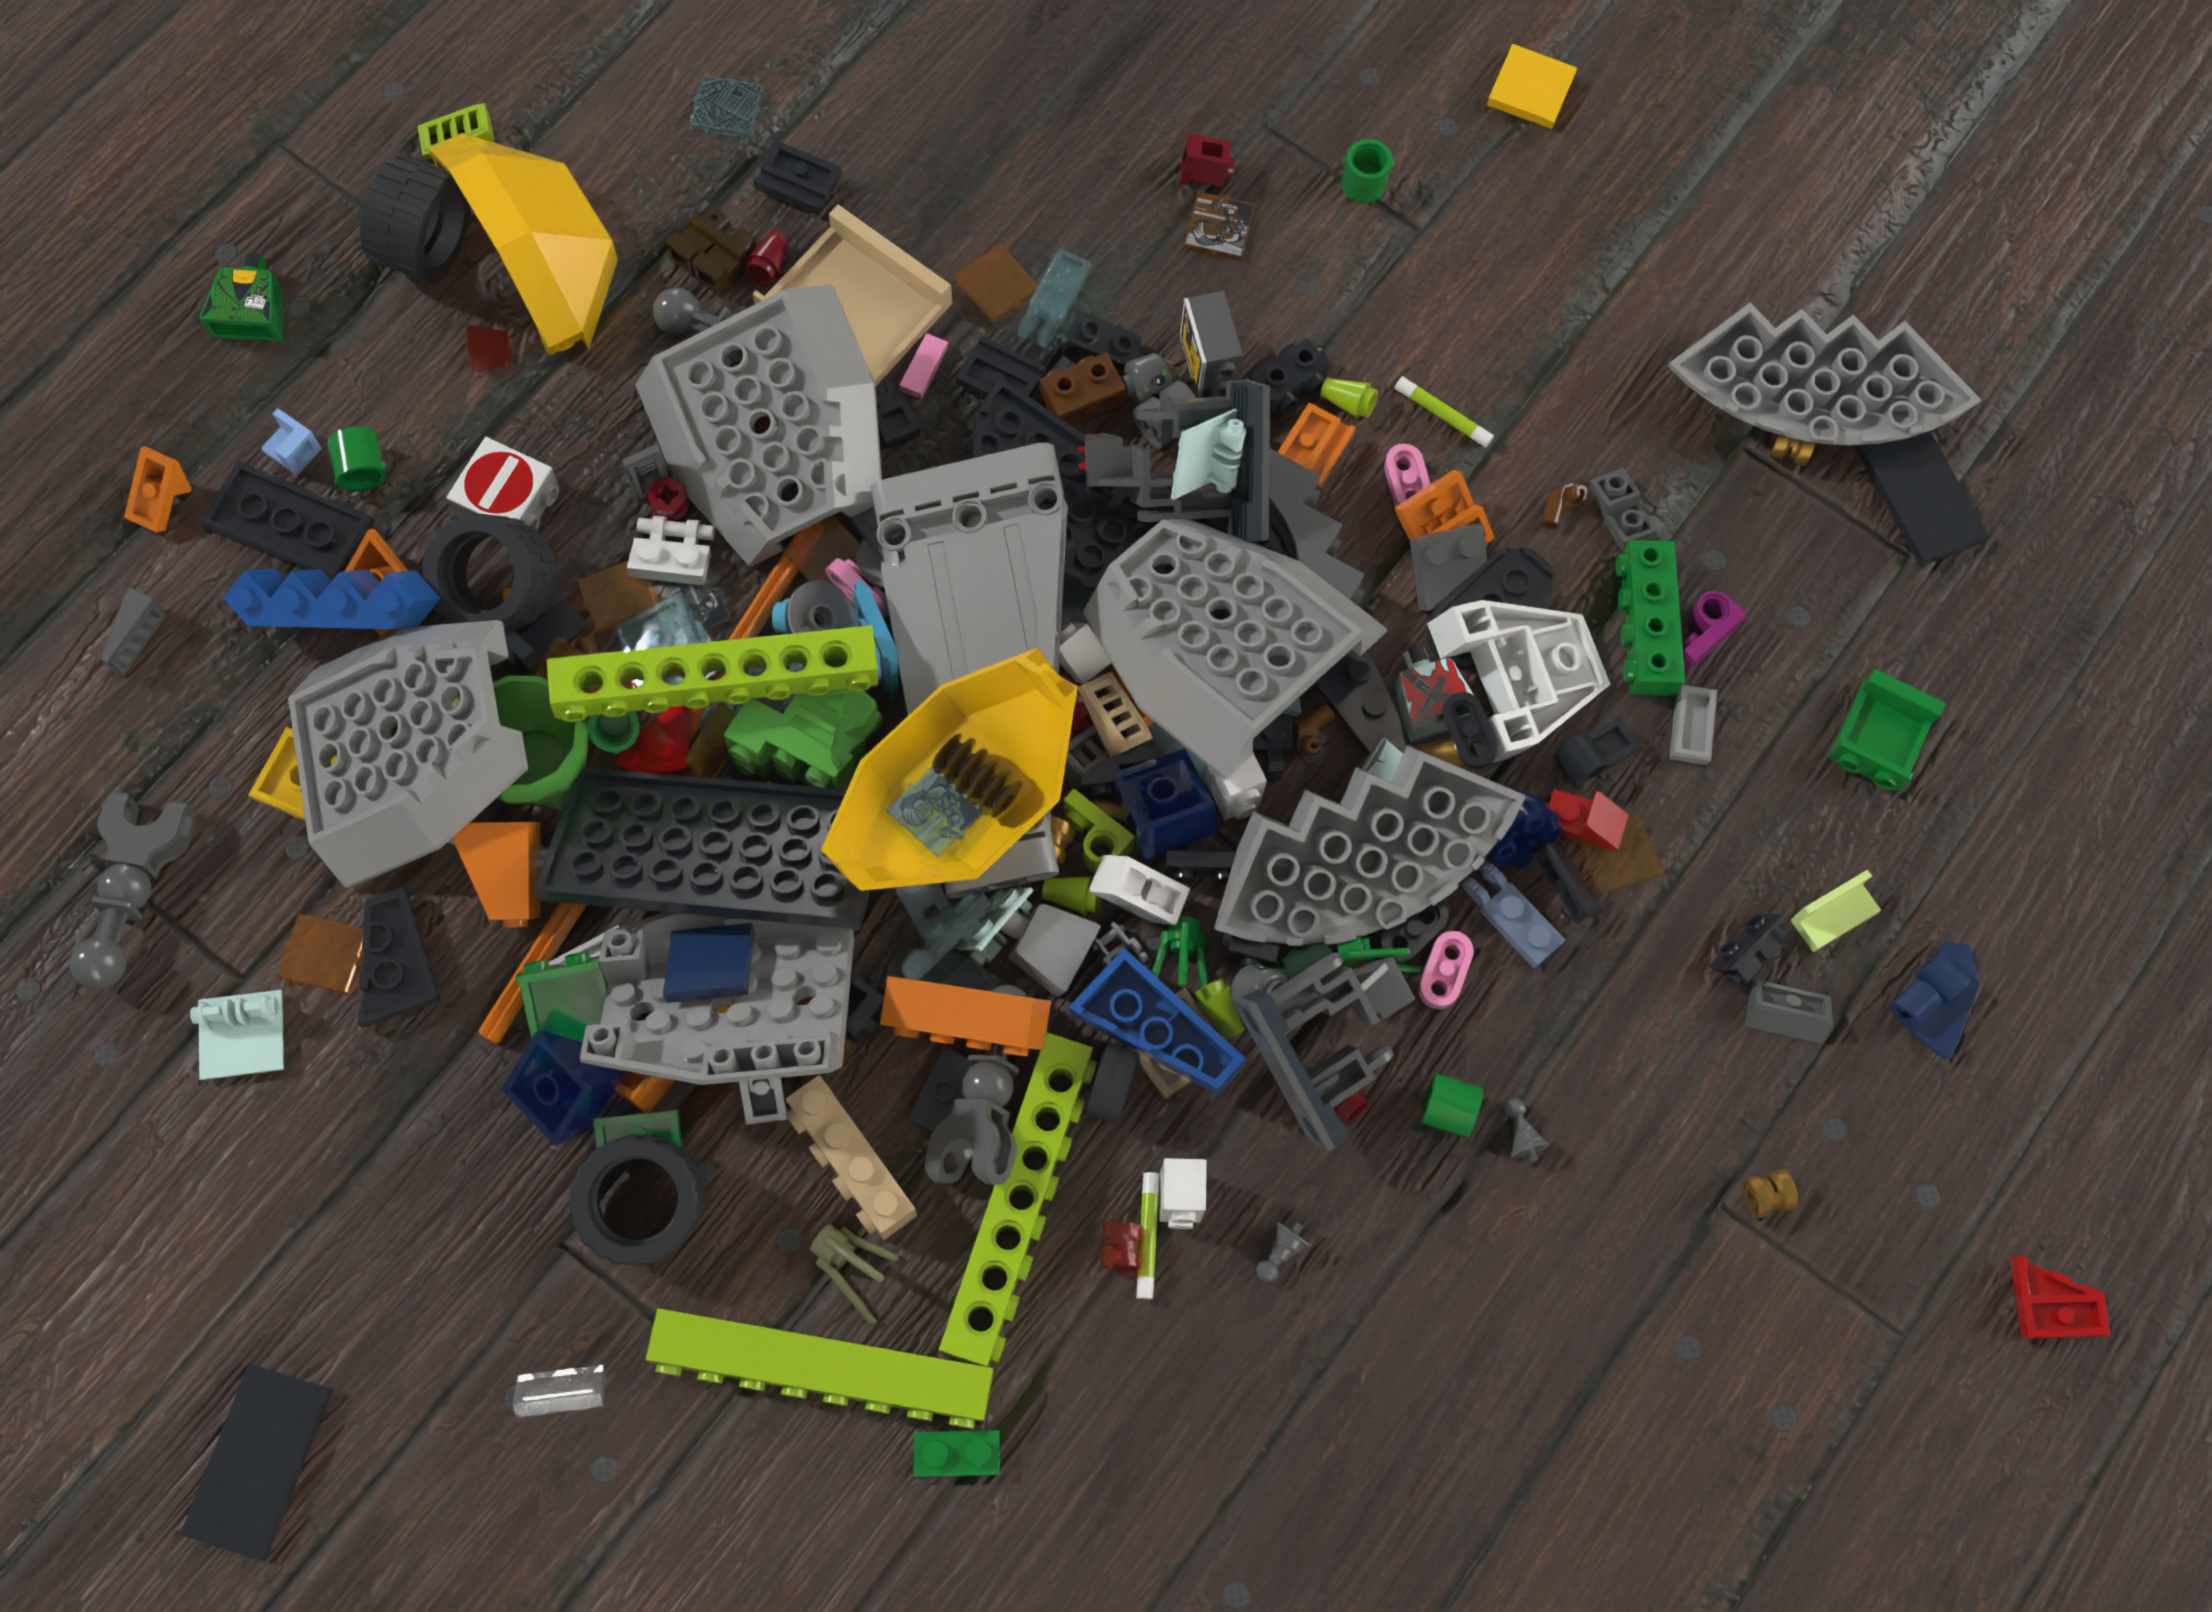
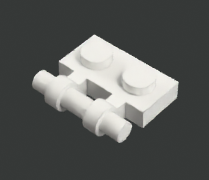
M655 515L653 519L638 518L637 532L651 535L650 539L634 538L627 564L628 577L704 585L711 551L710 546L698 544L699 539L714 540L715 526L702 525L700 520L688 519L686 523L667 521V517ZM665 537H683L684 542L665 541Z

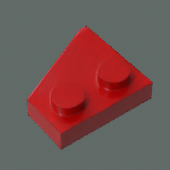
M686 706L668 708V710L639 732L634 744L616 754L614 770L669 774L688 767L692 708Z
M2023 1256L2010 1258L2022 1339L2110 1336L2103 1292L2087 1285H2078L2070 1277L2054 1270L2049 1272L2029 1263L2030 1259Z

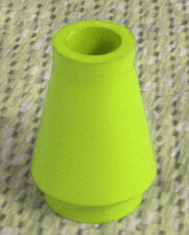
M1330 377L1325 379L1320 393V398L1330 401L1356 418L1360 416L1368 418L1374 409L1378 396V390L1371 388L1370 383L1339 380Z
M1093 876L1045 879L1043 884V900L1051 901L1083 915H1088L1089 912L1097 913L1102 900L1101 897L1089 892L1094 879Z
M1222 978L1194 992L1198 1000L1195 1005L1225 1040L1245 1030L1239 1013L1232 1002L1231 986H1226Z

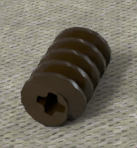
M961 733L956 734L936 754L932 762V769L937 774H944L943 779L948 784H955V790L960 795L967 794V801L971 805L979 804L978 810L983 816L991 815V818H995L1012 804L1023 785V781L1018 779L1010 785L1007 784L1011 775L1009 769H1005L997 775L995 771L999 766V760L995 758L985 764L984 760L988 750L982 748L974 754L972 750L976 745V740L969 738L964 743H961Z

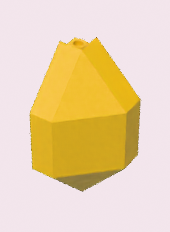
M463 133L429 148L436 167L447 170L454 178L498 251L537 326L547 353L551 355L557 351L567 350L581 339L589 350L618 257L612 239L566 165Z
M1038 647L942 684L860 760L821 851L860 891L978 879L1060 801L1078 686L1059 676ZM961 733V743H964L969 738L976 740V745L972 750L974 754L982 748L988 750L984 760L985 764L995 758L999 760V766L995 771L997 775L1005 769L1011 771L1007 784L1010 785L1020 779L1023 781V785L1012 804L1000 815L991 818V815L983 816L981 814L963 832H960L959 828L964 824L963 822L953 831L959 835L957 837L950 836L954 840L945 839L932 851L929 847L940 838V830L950 828L947 824L948 818L946 816L920 840L917 836L942 815L941 813L938 814L933 811V815L927 820L925 825L919 828H912L910 825L906 827L908 824L904 822L903 818L899 821L889 810L934 771L932 769V762L936 754L949 739ZM937 774L943 779L944 774ZM949 784L955 790V784ZM936 792V793L930 794V795H929V798H931V799L936 798V797H940V798H941L942 795H941L940 793ZM967 794L961 795L967 801ZM943 798L944 808L949 809L948 800ZM955 800L951 801L950 804L955 805ZM928 802L926 803L927 805L922 803L915 808L916 815L921 822L932 814L930 809L933 810ZM959 803L957 807H955L953 810L955 814L961 818L962 816L959 813ZM979 804L972 805L976 810L979 809ZM947 810L945 811V814L949 817L951 814Z

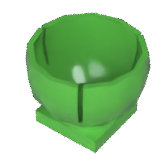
M506 676L493 682L500 725L522 732L528 770L497 798L509 804H540L563 810L571 785L586 765L589 740L588 722L586 719L576 722L555 719L550 705L548 680L541 676Z

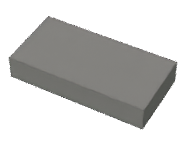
M1683 685L1675 696L1669 759L1701 765H1708L1711 762L1717 690Z

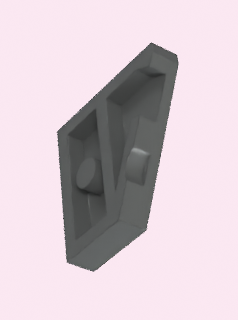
M1474 523L1410 538L1419 610H1432L1487 562L1483 524Z

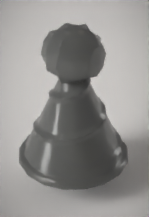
M1519 1098L1511 1099L1506 1102L1504 1108L1506 1116L1514 1120L1511 1158H1520L1528 1155L1530 1163L1538 1161L1536 1153L1549 1147V1142L1545 1141L1532 1125L1523 1118L1526 1111L1524 1102L1520 1101Z
M1276 1222V1233L1272 1241L1273 1246L1269 1260L1261 1261L1256 1268L1257 1276L1262 1281L1267 1283L1274 1282L1279 1275L1278 1265L1288 1261V1259L1301 1253L1304 1249L1311 1247L1309 1243L1298 1236L1304 1228L1298 1222L1292 1230L1282 1223Z

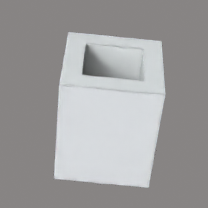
M1070 621L1061 626L1059 663L1067 673L1071 674L1077 683L1085 684L1107 667L1111 661L1088 624L1080 622L1073 624Z

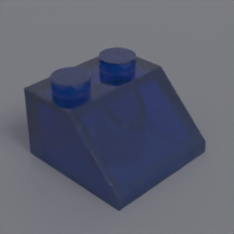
M1185 748L1112 774L1129 830L1135 836V843L1144 860L1218 834L1215 804Z
M539 1030L532 1037L501 1090L555 1146H558L589 1131L594 1123V1119L598 1117L624 1074L619 1069L582 1063L580 1054L583 1042Z

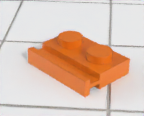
M1309 402L1278 453L1319 474L1320 479L1316 489L1319 491L1354 435L1356 427L1353 425L1349 427L1343 424L1340 418Z

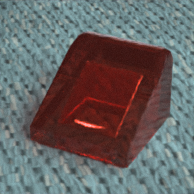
M475 325L466 326L467 357L473 370L511 367L509 333L507 331Z

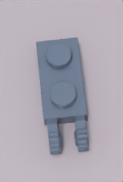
M1486 862L1480 867V873L1498 894L1490 899L1487 891L1470 877L1462 883V886L1471 899L1481 908L1480 912L1532 967L1536 968L1561 946L1565 939L1511 882L1508 884L1505 876L1493 864Z

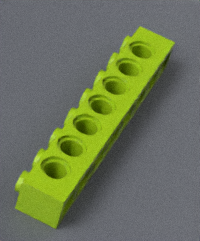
M872 625L547 659L549 698L555 719H563L569 722L581 721L587 716L601 714L607 717H621L630 711L645 710L649 713H660L668 710L669 707L677 706L698 709L714 702L726 701L729 704H743L752 698L767 697L771 700H782L788 698L791 694L799 693L820 696L829 693L831 690L846 688L857 692L878 685V666ZM832 659H841L846 662L838 668H833L826 664ZM792 663H801L806 666L799 672H791L786 669ZM753 667H760L765 670L759 676L746 674ZM713 671H720L725 674L721 679L715 681L705 678ZM674 675L684 678L676 685L665 683L669 677ZM631 680L643 681L642 685L636 689L624 687ZM591 684L602 685L601 689L595 693L583 692Z
M1046 1033L1044 1050H1040L1012 1133L1017 1144V1153L1012 1171L1005 1183L995 1185L939 1347V1352L942 1355L968 1364L989 1367L991 1360L999 1363L1006 1342V1338L999 1335L1004 1320L1013 1321L1020 1297L1013 1295L1018 1279L1023 1281L1027 1279L1033 1257L1026 1254L1031 1239L1039 1241L1046 1217L1040 1215L1045 1199L1053 1200L1060 1178L1054 1176L1053 1173L1058 1160L1066 1161L1072 1143V1138L1066 1137L1070 1121L1079 1122L1085 1100L1078 1097L1083 1083L1091 1085L1098 1062L1091 1060L1093 1047ZM1064 1075L1071 1080L1072 1086L1065 1092H1056L1050 1087L1049 1082L1054 1076ZM1044 1113H1051L1059 1119L1060 1123L1056 1129L1044 1131L1037 1126V1118ZM1033 1151L1042 1153L1047 1160L1045 1166L1039 1170L1028 1169L1023 1163V1159L1028 1153ZM1024 1190L1032 1195L1034 1201L1029 1208L1018 1210L1011 1205L1010 1197L1016 1191ZM1004 1230L1017 1232L1021 1239L1019 1245L1012 1250L1000 1248L996 1242L999 1233ZM993 1269L1001 1270L1007 1277L1005 1286L996 1291L987 1289L983 1284L984 1275ZM977 1310H987L994 1318L992 1326L982 1332L972 1329L969 1325L970 1316Z

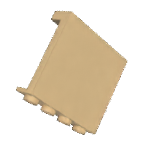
M837 205L829 213L831 227L765 296L756 290L753 293L754 303L757 304L784 289L832 285L876 387L951 306V284L843 207Z

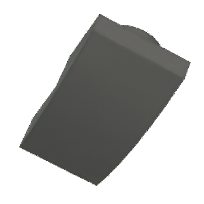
M1624 468L1590 480L1589 485L1597 506L1622 552L1629 540L1653 541L1656 539L1658 530L1639 504L1641 493Z

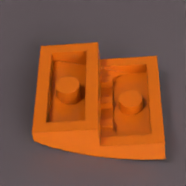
M1457 470L1450 471L1394 508L1409 540L1413 537L1474 523L1483 524L1485 545L1495 539L1483 507L1474 504L1462 472Z

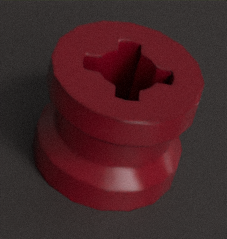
M662 478L651 485L648 499L654 515L667 517V521L682 522L689 514L690 504L681 482L674 478Z

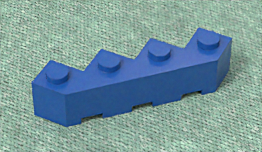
M275 568L245 570L223 597L248 626L397 629L419 626L441 599L416 570L390 572L379 582L369 570L339 572L331 581L322 569L292 571L284 579Z

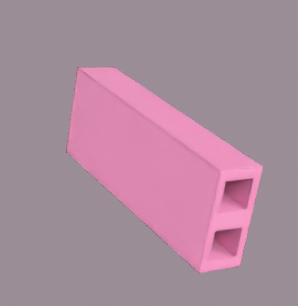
M926 333L899 385L900 391L922 399L948 349L947 341Z

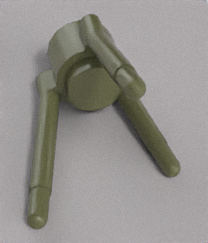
M828 1224L817 1235L810 1248V1251L819 1257L816 1265L831 1277L858 1312L873 1326L877 1323L876 1318L833 1265L841 1267L848 1261L877 1282H882L884 1276L853 1253L855 1248L853 1245L892 1262H897L899 1256L879 1245L856 1236L845 1227L839 1230L832 1224Z

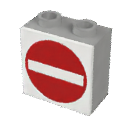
M485 436L446 499L455 516L459 518L464 517L466 514L507 516L525 521V524L537 529L543 511L547 506H551L558 496L559 484L552 467Z

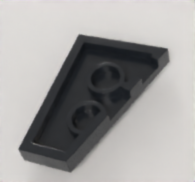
M402 887L365 900L362 939L364 963L363 974L360 975L362 998L361 1010H358V1025L361 1028L441 1001L406 888Z

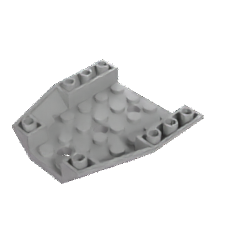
M832 285L784 289L653 356L635 384L672 477L681 482L687 497L710 523L715 526L718 532L748 566L752 567L784 551L780 543L781 540L840 511L851 518L874 507L871 485L882 480L876 388ZM734 350H742L743 359L741 363L735 367H728L727 358L729 354ZM762 416H769L771 420L769 429L765 433L756 434L754 430L755 422ZM789 483H797L799 488L798 495L792 501L785 502L782 498L784 487Z
M1163 519L1108 566L1083 610L1086 621L1138 708L1224 780L1252 756L1253 738L1352 649L1361 656L1387 632V628L1302 562L1190 519ZM1159 564H1169L1174 567V570L1168 574H1159L1154 568ZM1216 609H1226L1231 613V616L1224 620H1218L1210 614ZM1274 655H1283L1290 662L1285 666L1278 667L1272 665L1268 659Z
M493 620L399 628L313 670L288 697L308 841L345 888H352L441 849L528 770L522 732L501 726L498 717L490 666L509 658L502 621ZM458 692H460L459 704L453 709L452 703L457 698ZM398 722L397 732L393 737H391V731L394 729L396 723ZM337 751L336 761L331 766V759L334 757Z
M663 912L604 932L599 965L608 983L600 1024L588 1025L585 1028L580 1060L586 1064L700 1085L831 1073L843 1065L854 947L853 929ZM752 923L755 936L748 995L666 1003L663 989L672 931ZM814 997L807 1005H797L803 998ZM732 1005L727 1012L716 1013L722 1006ZM650 1012L645 1020L636 1021L640 1015Z

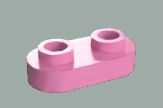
M1398 444L1389 450L1384 463V469L1396 507L1404 502L1407 497H1412L1429 486L1430 481L1423 456L1416 447L1410 444ZM1404 464L1408 467V470H1400L1397 465Z
M836 558L825 569L831 582L843 591L853 605L854 583L862 580L864 587L869 586L861 578L863 573L860 568L850 559L844 562ZM869 586L883 619H885L889 615L886 595L877 587L871 588Z
M1457 931L1445 932L1437 938L1431 949L1418 986L1421 1000L1430 1008H1448L1460 994L1474 953L1470 939L1463 933ZM1446 949H1453L1457 953V959H1448L1444 951ZM1434 984L1441 985L1445 991L1444 995H1435L1432 992L1431 986Z

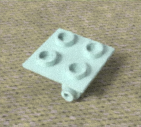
M1238 410L1228 411L1181 433L1176 469L1173 474L1174 481L1171 499L1174 500L1211 482L1217 485L1216 489L1222 493H1229L1236 486L1238 469L1236 468L1240 466V457L1242 456L1244 437L1246 436V429L1243 427L1244 423L1236 419Z
M1029 887L1009 888L1005 891L1003 889L998 890L986 903L988 911L980 920H972L962 930L960 936L963 939L956 948L958 950L973 951L969 957L979 966H982L985 961L990 963L1002 948L996 941L1002 945L1008 942L999 930L1016 911L1029 918V910L1033 906L1026 898L1032 893L1033 889Z
M282 990L198 1000V1007L191 1008L190 1017L192 1023H199L200 1080L284 1070Z

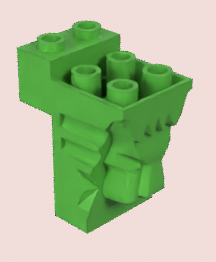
M832 659L826 664L830 667L838 668L846 662L841 659ZM847 688L837 689L820 696L799 693L794 696L783 714L752 698L742 705L723 736L729 749L728 752L734 762L733 766L749 777L757 774L767 779L773 768L776 767L775 772L793 783L799 780L809 787L847 790L856 771L855 763L858 761L859 755L864 753L867 740L883 724L882 714L878 711L877 702L866 693L868 689L857 692L850 691Z

